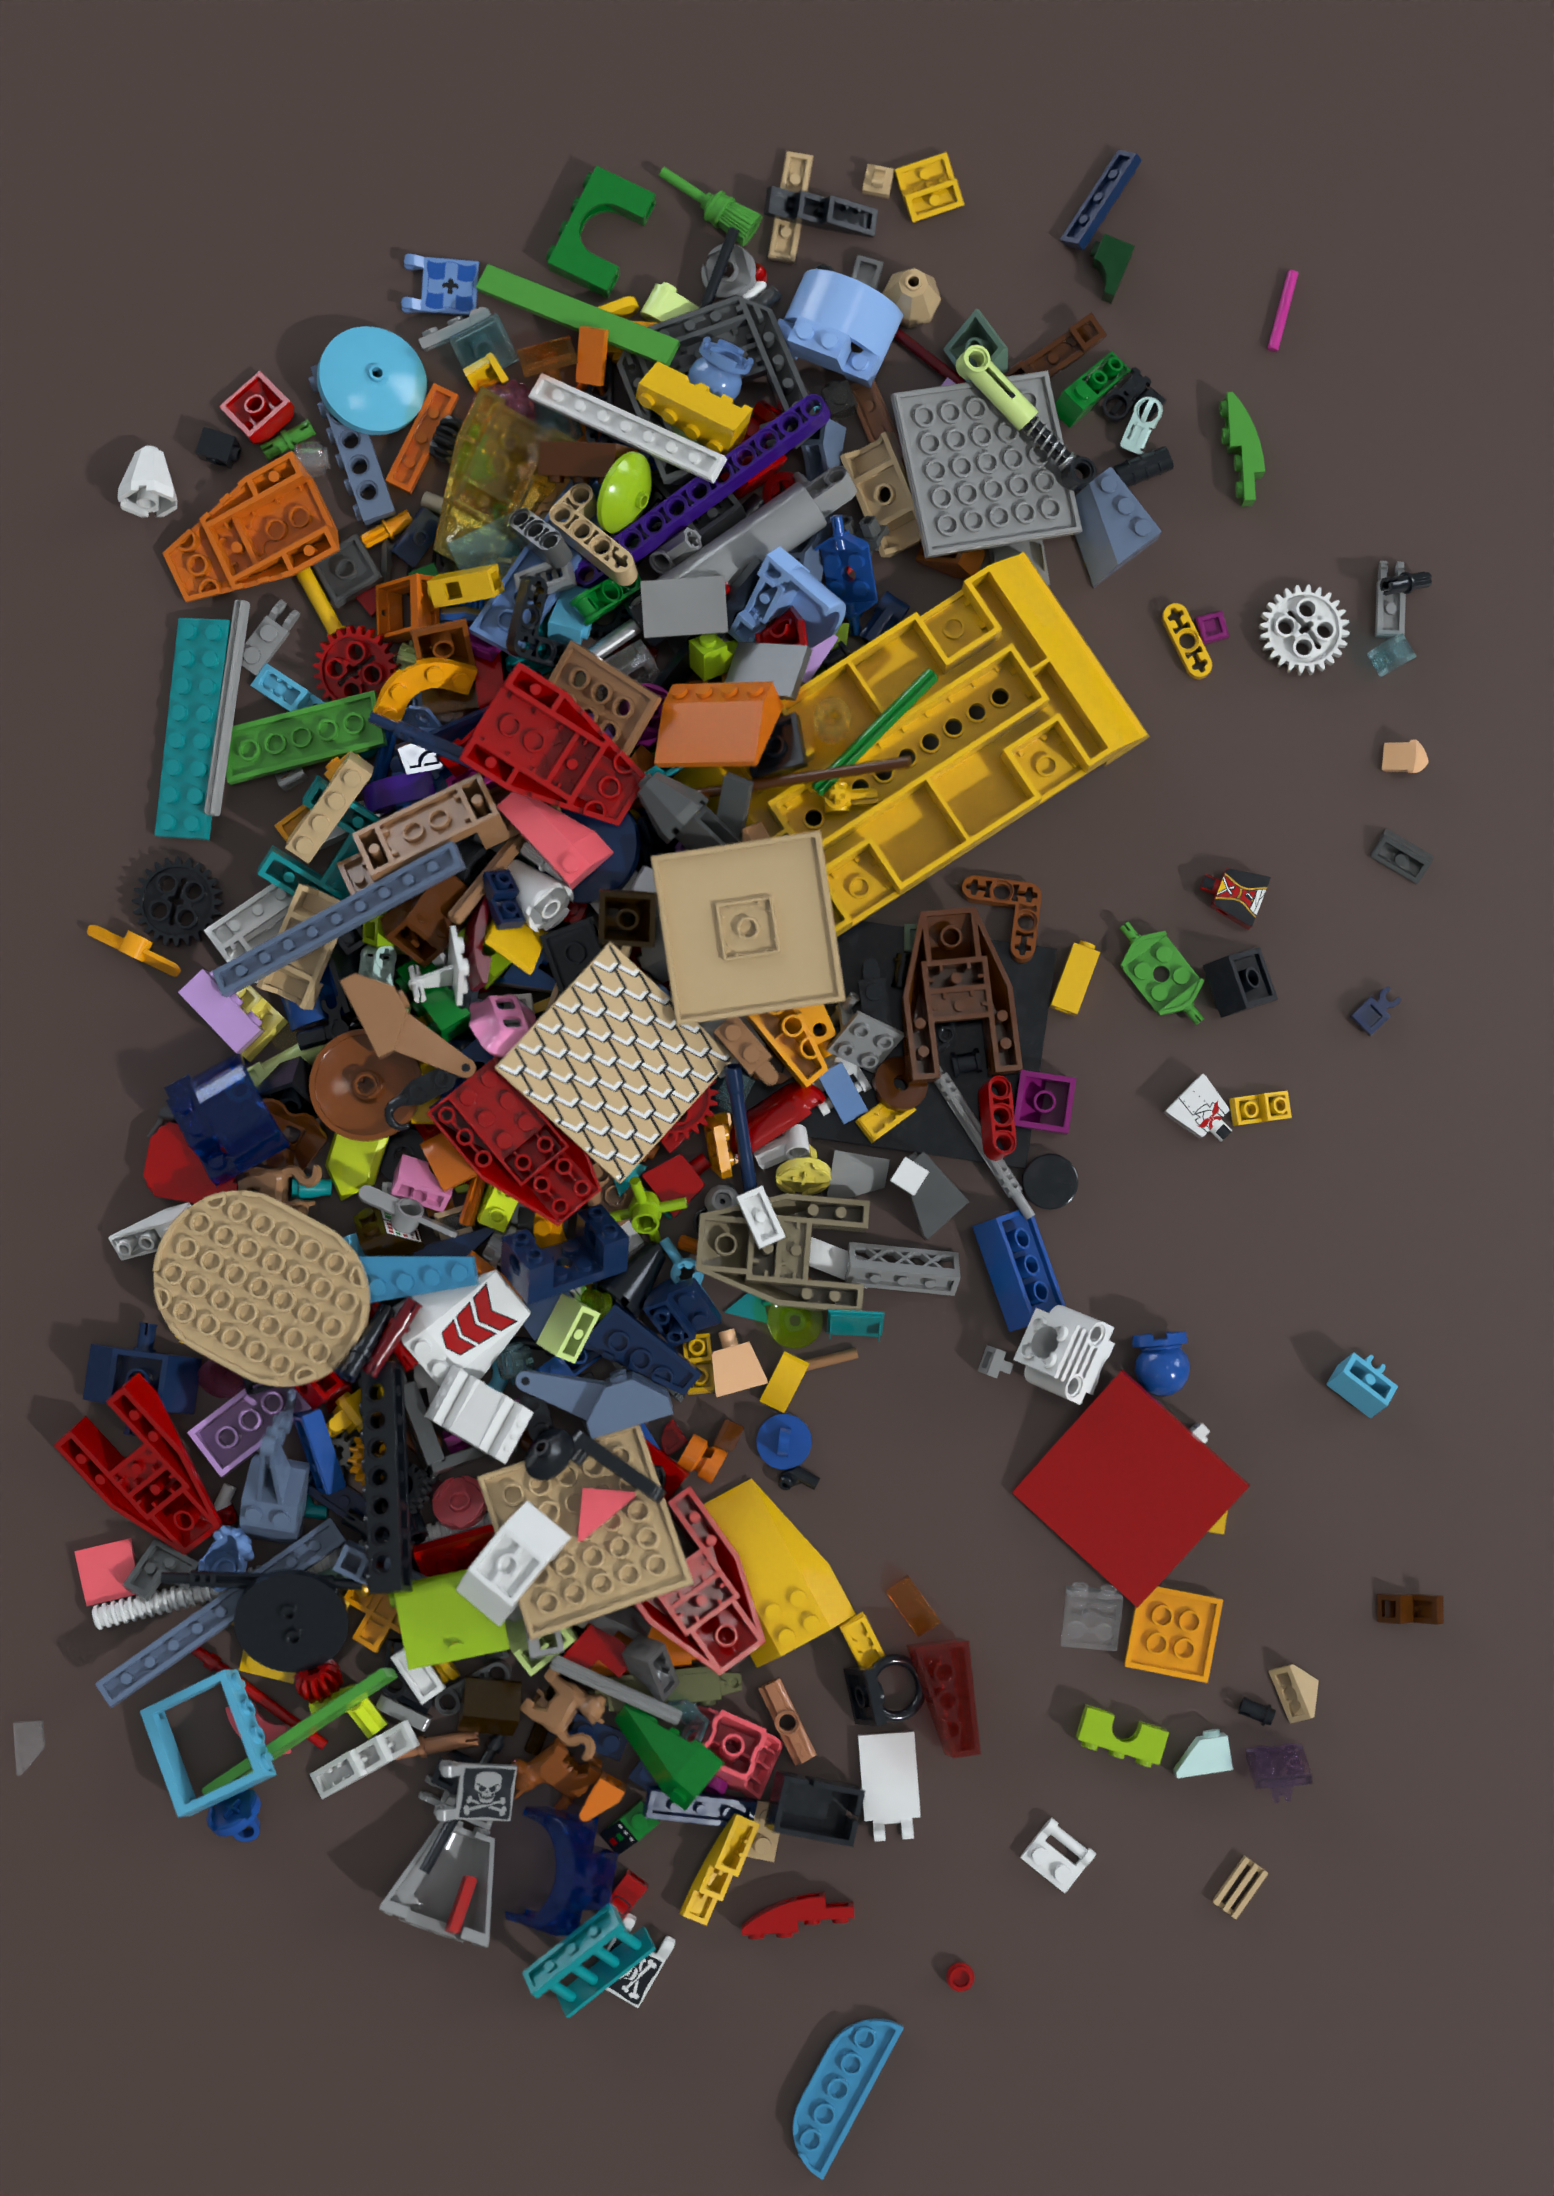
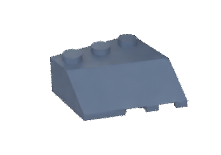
M1109 467L1075 496L1083 532L1074 536L1080 547L1093 588L1155 542L1162 532L1112 467Z

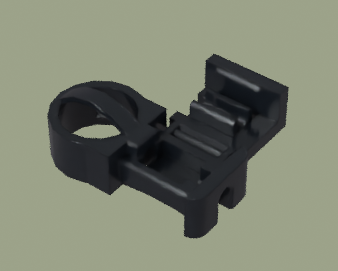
M1136 367L1131 368L1130 373L1132 375L1119 390L1115 387L1103 400L1101 411L1106 420L1115 423L1122 421L1126 418L1134 404L1136 405L1144 397L1156 398L1160 401L1162 407L1166 403V399L1150 387L1151 379L1147 376L1143 377L1140 374L1141 371ZM1110 399H1119L1116 405L1108 413L1106 410L1107 401H1109ZM1145 400L1140 408L1145 409L1149 400ZM1124 403L1126 407L1124 413L1114 416ZM1157 405L1149 412L1147 421L1150 422L1158 413Z

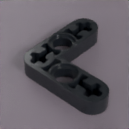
M526 576L519 585L506 647L513 656L554 669L560 660L555 658L556 653L563 654L568 645L538 636L548 586L542 577ZM532 585L536 588L535 593L531 590ZM527 600L534 601V603L527 604ZM526 609H529L531 612V620L528 624H525L523 621V613ZM520 640L530 645L528 648H521L518 645V641ZM544 643L547 652L544 658L541 659L538 649Z

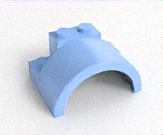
M811 269L805 272L784 319L779 318L778 324L793 359L801 358L843 374L846 379L871 388L903 318V313L885 295L854 278L834 271ZM851 342L862 348L863 351L860 353L852 352Z
M779 546L766 555L757 573L760 577L745 609L737 614L728 632L738 642L756 643L755 634L762 632L768 622L782 615L793 605L805 620L808 646L813 648L837 633L846 613V605L812 576L806 567Z

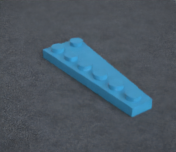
M359 1256L369 1282L370 1303L479 1285L475 1256Z

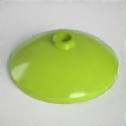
M634 451L625 453L615 461L602 483L597 501V519L600 527L606 532L612 534L622 532L641 516L648 504L651 494L652 474L648 460L644 455Z

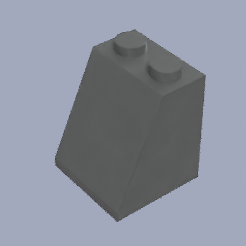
M923 1151L920 1155L914 1152L908 1159L923 1167L929 1173L916 1194L913 1196L908 1193L921 1236L926 1241L960 1211L969 1200Z

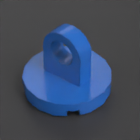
M776 1414L767 1419L759 1428L756 1438L757 1450L762 1460L771 1467L780 1470L792 1469L802 1464L808 1457L812 1446L811 1433L807 1425L797 1416L790 1414Z
M246 1789L219 1802L215 1807L211 1806L206 1818L208 1827L217 1836L227 1837L232 1835L241 1842L255 1840L260 1833V1821L257 1817L261 1806L260 1797L253 1789ZM247 1826H251V1827H252V1829H250V1830H243V1829H245Z

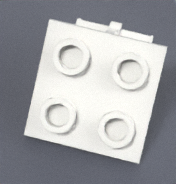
M450 926L447 967L421 975L419 965H415V971L414 965L408 968L410 974L409 988L413 991L416 1003H419V996L421 1003L426 1000L424 988L453 986L456 1005H462L463 994L468 992L466 976L469 975V965L467 958L462 959L464 941L463 937H458L456 926Z

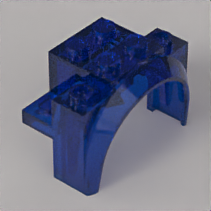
M526 1806L523 1815L540 1823L546 1829L553 1842L556 1856L555 1881L548 1900L539 1911L525 1909V1913L506 1911L505 1916L507 1920L556 1937L568 1936L579 1928L582 1910H601L610 1903L618 1852L594 1845L599 1816L584 1822L580 1819V1814H570L548 1806Z

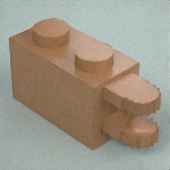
M739 1017L728 1018L713 1031L717 1039L750 1077L756 1074L761 1081H764L766 1086H773L778 1082L779 1075L769 1062L772 1059L771 1054Z

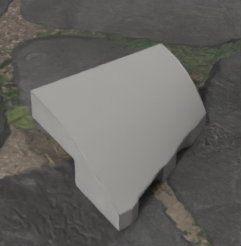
M835 1150L831 1168V1180L826 1197L848 1199L885 1188L890 1159Z

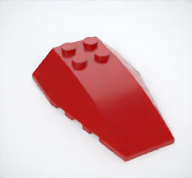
M520 662L516 664L497 691L459 757L460 761L509 791L617 826L620 825L638 796L637 793L641 788L637 784L646 776L566 691Z

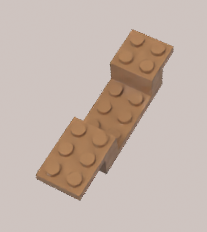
M477 773L352 833L360 852L336 863L350 895L450 841L456 843L477 833L487 850L520 834L496 807L512 791L500 785L488 790L481 774ZM546 803L561 812L560 807Z

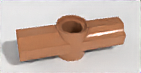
M781 1678L773 1679L758 1687L794 1765L802 1764L816 1756L815 1749ZM783 1715H792L795 1718L794 1726L791 1728L782 1727L779 1720Z

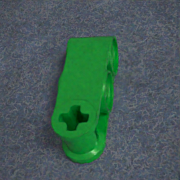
M638 575L635 582L631 585L621 586L611 578H608L595 587L580 593L570 601L569 605L577 609L584 619L583 624L586 627L602 615L621 605L625 599L634 594L641 587V579Z

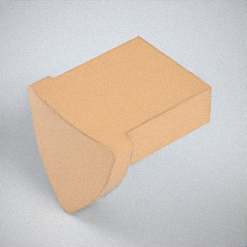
M1417 740L1384 743L1382 770L1385 772L1418 773L1428 764L1427 754Z

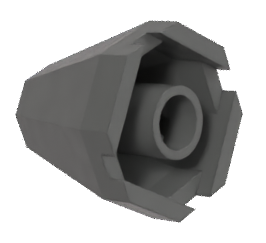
M659 772L653 776L648 773L637 784L641 788L637 795L659 837L666 844L674 839L682 828L709 801L701 792Z

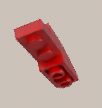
M825 1892L794 1896L770 1905L750 1917L742 1924V1935H748V1939L765 1938V1934H776L777 1938L792 1937L793 1933H798V1921H804L805 1925H817L821 1923V1920L832 1919V1923L837 1924L847 1923L849 1918H855L854 1903H825Z

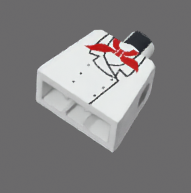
M1204 1074L1199 1075L1163 1112L1167 1117L1199 1139L1203 1138L1210 1131L1222 1142L1232 1132V1129L1222 1120L1230 1109Z

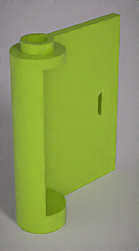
M468 1569L412 1580L413 1592L389 1594L391 1608H397L408 1670L510 1649L505 1621L499 1627L456 1591Z

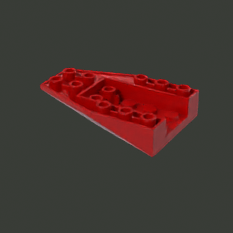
M495 1056L426 1114L482 1180L559 1226L602 1190L588 1154L494 1069L503 1059V1057Z

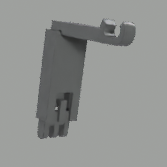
M404 1374L406 1426L422 1469L428 1471L430 1478L488 1457L492 1463L495 1459L475 1447L444 1457L430 1419L425 1417L427 1410L416 1381L408 1383ZM517 1444L512 1452L513 1454L517 1453Z

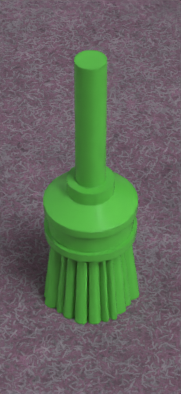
M663 167L660 171L659 177L700 203V207L704 209V221L712 223L715 228L720 227L726 233L729 227L739 230L736 242L742 247L747 245L757 232L763 216L735 202V198L729 197L723 190L714 195L710 192L705 194L666 167Z

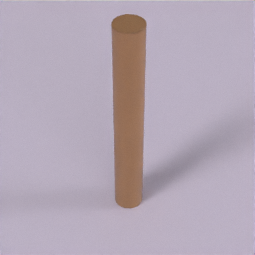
M855 1347L807 1359L804 1361L810 1364L806 1371L858 1359V1354Z

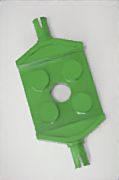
M1129 921L1121 926L1119 929L1130 941L1128 943L1130 947L1120 967L1158 1016L1182 1011V1013L1186 1012L1195 1026L1205 1018L1194 1007V1000L1204 980L1199 978L1166 936V931L1141 936L1140 934L1138 935ZM1163 967L1167 970L1168 979L1165 982L1155 980L1153 976L1155 968Z

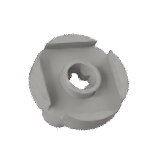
M723 244L713 248L708 254L709 259L706 262V266L703 264L701 275L705 288H707ZM734 245L727 266L730 265L734 272L730 277L723 274L715 295L721 300L736 295L741 297L755 286V261L752 255L741 246Z

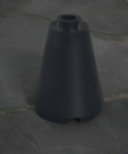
M644 1241L628 1254L627 1271L594 1282L592 1284L594 1291L601 1298L605 1294V1297L610 1301L608 1305L611 1307L617 1302L637 1318L666 1260L663 1254L665 1252L664 1249L654 1241L650 1243Z

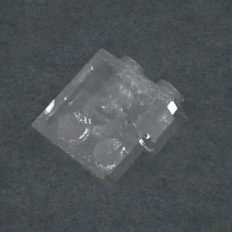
M1074 1582L1072 1586H1066L1060 1639L1061 1647L1117 1651L1123 1607L1122 1593L1110 1584L1101 1585L1100 1589L1089 1588V1585L1084 1582Z

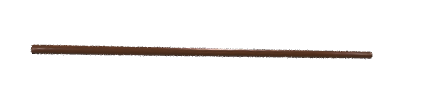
M910 756L750 781L754 782L752 791L910 768L912 767V760ZM723 784L695 788V790L701 792L706 798L718 797L721 795ZM639 798L633 802L629 810L644 808Z

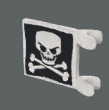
M628 1913L623 1920L626 1927L625 1930L629 1933L636 1921V1916ZM666 1936L657 1952L653 1951L606 1990L639 2008L663 1964L673 1950L676 1940ZM614 1937L607 1950L611 1952L622 1941Z

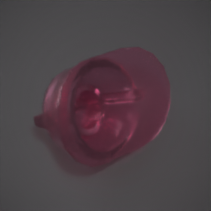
M209 1359L198 1370L197 1376L200 1386L212 1396L230 1398L245 1388L241 1375L212 1359Z

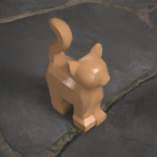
M315 1164L312 1175L306 1176L299 1166L294 1165L272 1169L264 1167L243 1168L245 1178L238 1181V1191L257 1189L258 1193L277 1199L308 1216L309 1207L315 1205V1201L294 1199L288 1202L289 1177L293 1176L300 1185L309 1188L316 1186L320 1182L322 1169L319 1165Z
M549 1668L544 1677L554 1688L556 1694L549 1701L546 1698L547 1693L538 1688L534 1701L526 1698L520 1706V1710L531 1720L542 1724L547 1730L556 1735L564 1745L568 1747L584 1745L585 1751L581 1759L588 1761L595 1754V1741L590 1735L584 1733L569 1735L567 1729L579 1710L591 1724L596 1722L603 1724L605 1721L602 1719V1716L605 1712L606 1697L600 1693L596 1695L588 1694L580 1685L565 1680L561 1673Z

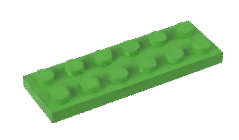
M373 690L233 726L226 771L227 783L233 785L332 760L336 757L340 758L350 751L356 754L388 746L385 729L368 722L377 701L378 693Z

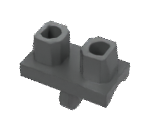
M852 516L842 517L844 530H848L850 534L867 541L871 556L873 551L879 550L882 538L890 533L888 525H879L876 516L863 517L859 525H855Z

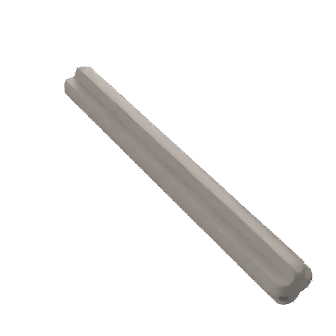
M559 1655L553 1657L550 1664L552 1670L674 1725L679 1723L682 1716L681 1710Z

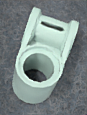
M370 944L364 946L360 954L359 975L394 986L393 978L397 959L395 949L392 946L376 947Z

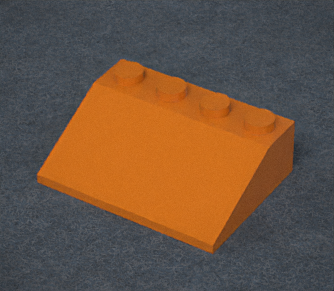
M773 681L672 684L662 707L654 765L658 767L757 766L783 709V704Z

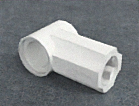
M796 1124L782 1133V1136L773 1139L755 1151L754 1157L758 1165L765 1170L786 1160L808 1157L810 1155L807 1129L803 1125Z

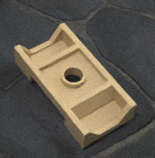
M885 431L880 434L878 440L859 450L842 454L840 459L857 488L856 497L864 517L876 516L879 525H888L890 533L881 540L878 550L880 556L892 557L921 542L908 476L901 460L903 459V453L895 433ZM884 487H888L891 492V497L887 502H883L880 497L881 490Z
M298 884L278 935L342 900L309 885ZM338 938L260 979L256 987L278 994L296 1003L304 1010H313L323 986L320 983Z

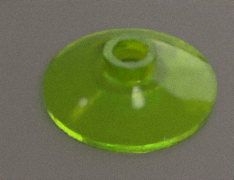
M772 1304L767 1316V1325L771 1336L776 1342L787 1348L798 1349L810 1345L817 1339L822 1330L823 1315L822 1312ZM797 1315L800 1317L801 1321L798 1326L790 1324L791 1316Z

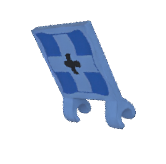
M415 254L405 255V269H423L421 300L412 297L402 298L401 306L404 313L425 312L469 316L471 310L476 308L479 261L432 258Z

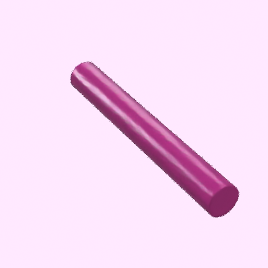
M1288 270L1267 348L1272 352H1278L1298 277V272L1295 270Z

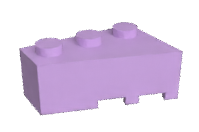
M202 969L178 992L235 1053L241 1054L264 1032L260 1026L263 1023L262 1020L252 1010L248 1013L242 1007L243 1001L236 993L229 997L221 995L212 971L209 972Z

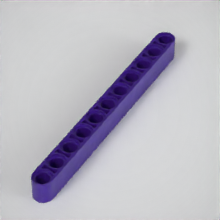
M810 394L804 397L725 455L727 461L714 484L698 476L612 539L630 552L634 562L637 563L824 426L830 418L829 407L819 395ZM821 406L818 414L810 415L813 407ZM798 423L795 431L787 432L790 424ZM775 439L773 447L769 449L764 448L768 440ZM753 456L750 464L742 465L745 457ZM723 473H730L726 481L719 482V478ZM707 489V493L703 498H696L700 490ZM684 505V511L680 515H674L675 509L678 506ZM662 522V526L658 531L651 532L652 526L655 523ZM639 538L638 545L635 548L629 549L630 542L633 539ZM603 550L599 554H604L608 550ZM586 558L578 564V568L574 572L576 581L587 589H591L609 578ZM590 571H594L593 578L590 581L584 582L585 575Z

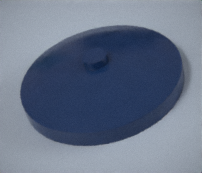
M560 807L563 814L594 830L614 852L572 890L573 902L582 904L599 902L600 889L621 890L634 874L641 850L639 829L631 812L628 810L620 825L617 826Z

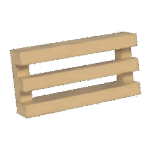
M1244 1855L1212 1902L1230 1914L1234 1919H1237L1269 1873ZM1246 1865H1249L1251 1868L1227 1902L1223 1903L1222 1900ZM1257 1871L1259 1874L1236 1907L1232 1909V1905Z

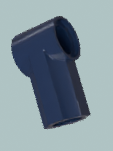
M887 591L875 607V613L859 634V637L866 644L900 623L909 611L910 606Z

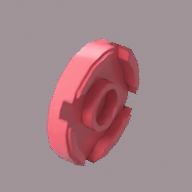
M470 1476L446 1479L436 1489L432 1497V1509L436 1519L444 1527L452 1530H464L473 1527L482 1520L487 1511L479 1482Z

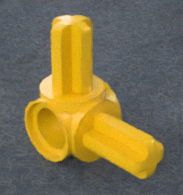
M836 782L823 795L824 812L828 815L845 814L850 812L851 806L877 804V789H850V785L847 783Z

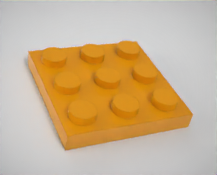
M1157 1586L1138 1608L1136 1606L1134 1608L1124 1666L1208 1683L1223 1599Z

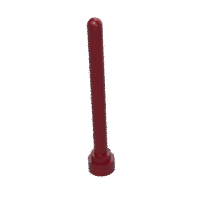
M900 328L897 329L894 339L944 378L947 379L948 377L956 384L966 383L965 379Z

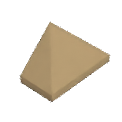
M1294 1664L1269 1670L1268 1672L1289 1723L1312 1719L1315 1716L1319 1680Z

